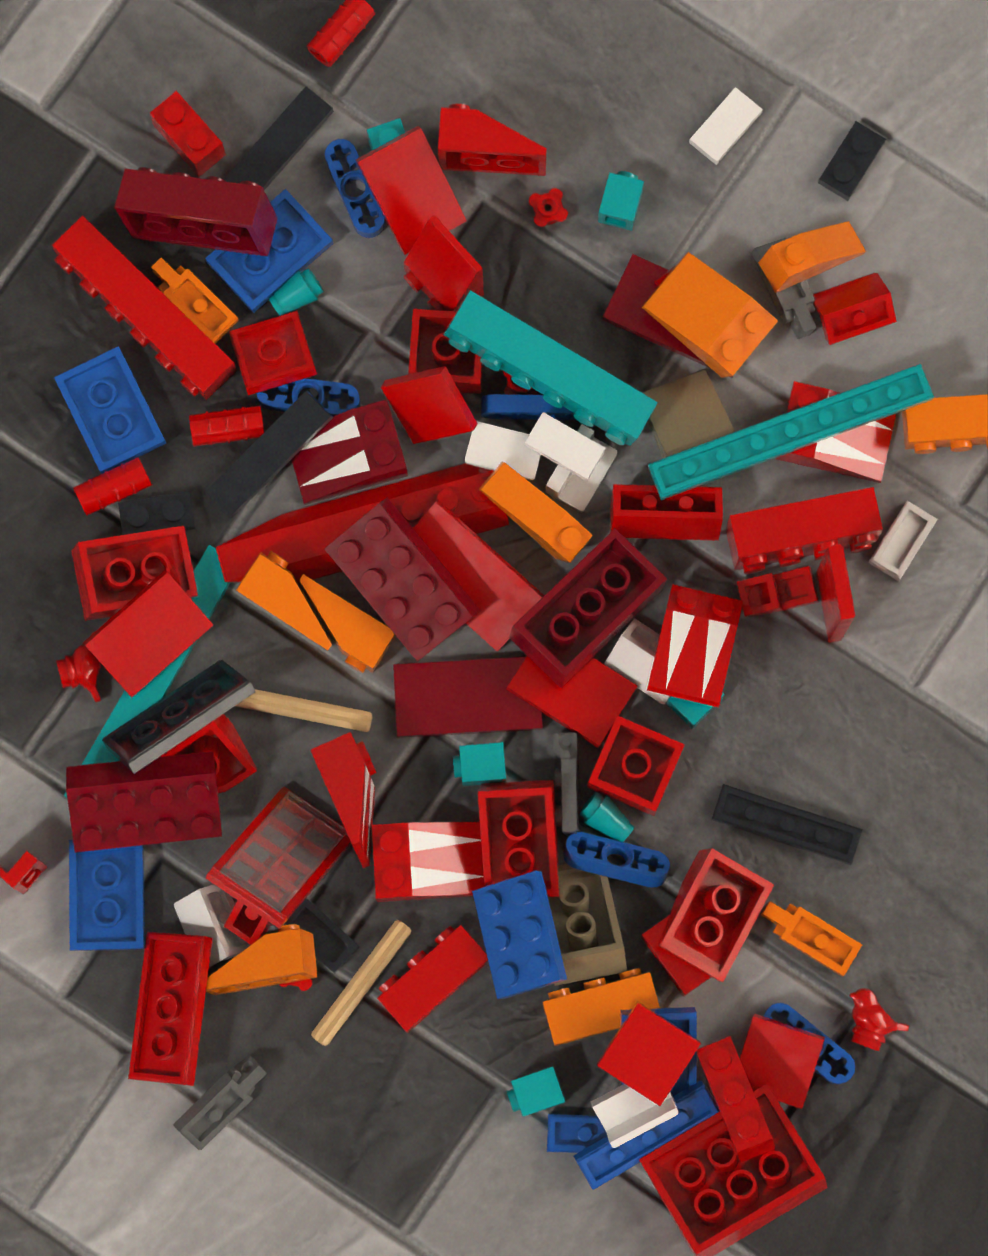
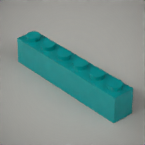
M471 290L464 298L443 334L450 339L449 343L462 352H468V350L481 357L480 361L486 367L495 371L500 369L512 376V381L518 386L527 390L533 388L542 393L543 399L547 403L557 408H562V406L575 413L574 418L580 423L589 427H593V425L599 427L606 432L605 436L609 440L619 445L627 444L630 446L638 439L658 403Z

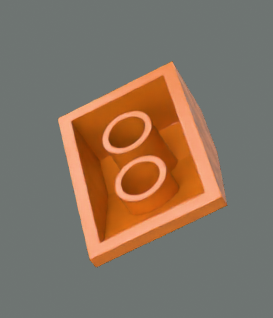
M689 252L683 256L642 306L645 311L721 378L733 376L778 322L774 316L750 295Z

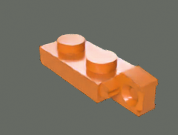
M162 257L151 266L152 272L163 282L158 289L215 344L239 321L238 317L188 268L184 269L180 265L174 270Z
M769 901L761 913V916L776 924L773 933L778 935L779 939L844 977L862 947V944L800 906L797 908L789 904L786 910Z

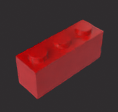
M613 484L610 504V532L616 529L625 538L719 541L723 522L722 487H695L661 500L655 485Z
M450 925L434 939L438 945L432 951L426 954L422 950L406 964L410 970L400 979L394 974L379 987L382 994L377 999L407 1034L488 963L487 954L462 925L456 930Z
M731 1036L697 1049L696 1053L740 1163L774 1150L773 1138Z

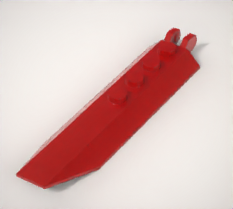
M464 463L281 514L216 547L225 582H241L260 552L268 556L270 551L289 562L286 569L291 571L297 583H300L299 580L303 574L314 580L342 572L324 548L387 497L412 528L438 500L476 534L508 526L507 514L479 490L494 471Z

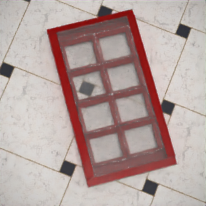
M284 786L213 865L205 878L280 929L349 847L351 841L344 826Z

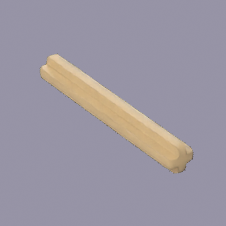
M256 689L254 694L236 705V707L368 732L372 723V713L368 711Z
M400 920L394 921L312 1031L311 1036L324 1046L331 1042L411 934L410 927Z

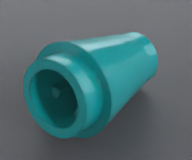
M307 268L303 272L298 270L269 298V301L281 316L319 300L318 295L323 293L324 290L312 271Z
M595 792L579 812V815L585 819L583 823L620 842H624L634 829V826L607 794L602 796L599 792Z

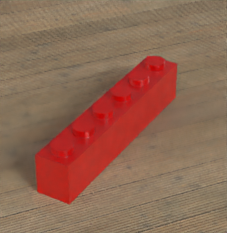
M83 215L52 244L57 255L54 261L68 275L74 271L82 279L79 285L90 297L95 299L99 295L107 303L104 309L116 322L120 323L124 320L133 329L129 332L130 335L143 348L149 344L158 353L154 358L168 372L174 368L183 377L179 382L191 395L195 397L199 393L207 400L237 371L235 363Z

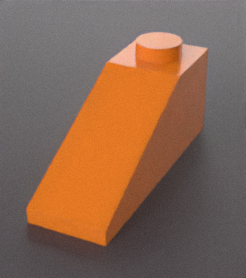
M847 221L803 232L772 245L758 263L774 292L778 293L861 256L866 250L850 222Z
M501 462L479 488L481 492L555 559L571 563L593 536L566 510L505 462Z
M270 551L268 556L260 552L236 591L318 645L329 650L332 646V641L293 574L286 569L289 562Z
M303 574L299 580L300 586L339 650L347 657L344 662L360 673H363L365 669L373 673L396 635L388 626Z
M296 924L283 925L280 929L278 928V932L265 934L207 978L206 992L212 995H221L317 978L313 934L300 929V925Z

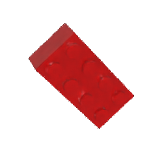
M874 487L730 515L726 526L734 570L743 569L744 574L763 571L766 569V564L779 562L780 567L795 565L801 562V557L811 555L815 556V560H821L828 546L841 544L844 549L850 548L851 553L866 551L872 548L871 543H876L883 530Z

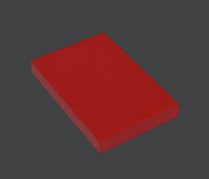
M416 126L356 159L404 255L410 252L427 221L433 215L449 231L467 222L421 127Z
M164 570L88 637L83 644L132 698L208 631L213 624L171 575Z
M527 656L506 690L599 748L612 728L617 715H620L638 685L595 658H592L560 688Z

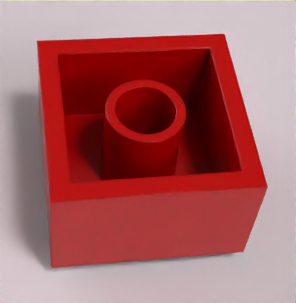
M413 309L408 375L446 366L460 392L481 394L483 364L480 361L481 357L469 350L468 352H462L449 343L450 339L443 335L456 312Z
M617 715L590 776L587 788L604 795L607 794L610 798L655 816L685 744Z

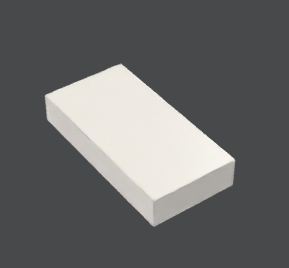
M735 87L690 138L689 143L717 165L760 116L763 109Z
M544 412L525 441V446L586 481H588L606 451L605 447Z
M906 501L868 563L895 580L900 581L938 519L911 502Z

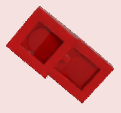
M810 566L737 581L740 599L743 601L742 608L745 617L769 614L819 603Z

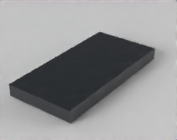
M219 660L105 736L102 741L107 750L135 774L256 691L249 680L224 660Z

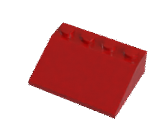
M768 1084L753 1092L773 1138L774 1150L740 1163L722 1116L718 1112L639 1159L694 1256H714L828 1188L825 1176Z

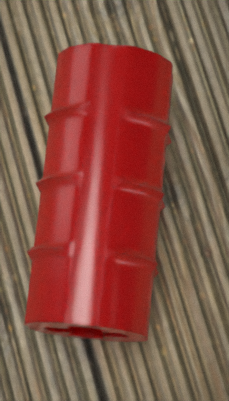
M345 0L342 5H339V8L331 18H328L325 25L319 31H316V35L306 46L308 51L322 64L331 67L340 55H343V52L351 42H354L357 35L363 29H366L365 26L375 16L374 9L365 0Z
M261 405L242 406L241 408L228 410L224 408L221 411H206L205 413L189 415L193 447L202 445L212 446L213 444L225 442L230 444L232 441L240 440L248 441L249 439L259 438L264 433Z
M137 457L124 464L121 463L120 466L105 471L97 477L88 479V481L73 487L86 516L101 509L104 510L105 507L120 502L128 496L137 494V492L152 486L140 458Z

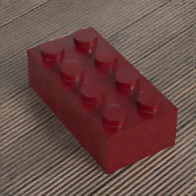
M140 167L138 170L125 168L114 207L130 235L135 239L267 257L278 219L263 187L255 182L241 181L240 183H232L215 176H208L206 179L194 178L183 172L164 174L146 167Z
M388 497L324 548L417 662L480 610Z
M614 529L513 625L509 638L562 688L662 591L667 578L622 534Z
M213 751L158 757L135 774L120 761L66 767V793L75 853L222 837L221 811Z

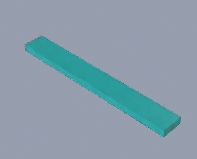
M919 364L648 464V468L659 497L663 500L933 400L934 395L922 365Z
M211 545L207 547L193 571L198 596L191 598L208 619L211 618L231 583L225 582L216 548ZM197 640L132 698L124 690L82 765L119 761L107 750L102 739L166 696Z

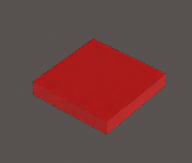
M297 311L229 331L248 396L317 375Z
M446 366L387 379L381 386L413 444L474 431L478 424Z
M637 1001L597 1062V1066L658 1106H661L701 1045V1042Z
M754 1014L740 1056V1061L752 1090L755 1091L768 1084L779 1102L802 1109L825 1037Z

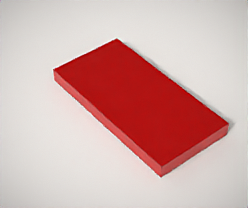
M438 500L413 529L480 609L466 624L498 652L510 639L509 636L513 625L544 594Z
M839 544L828 546L816 571L828 643L841 641L856 616L844 548Z
M147 932L128 1079L194 1086L212 937Z

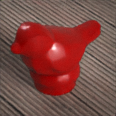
M84 644L77 647L72 656L65 655L64 659L56 660L63 688L72 687L74 689L81 685L89 691L96 703L101 701V696L97 689V679L102 664Z
M860 988L856 992L850 993L849 996L854 1002L852 1018L856 1023L852 1029V1032H854L852 1042L879 1051L882 1043L885 1044L886 1034L893 1031H909L910 1025L896 1022L878 1003L877 997L872 990Z

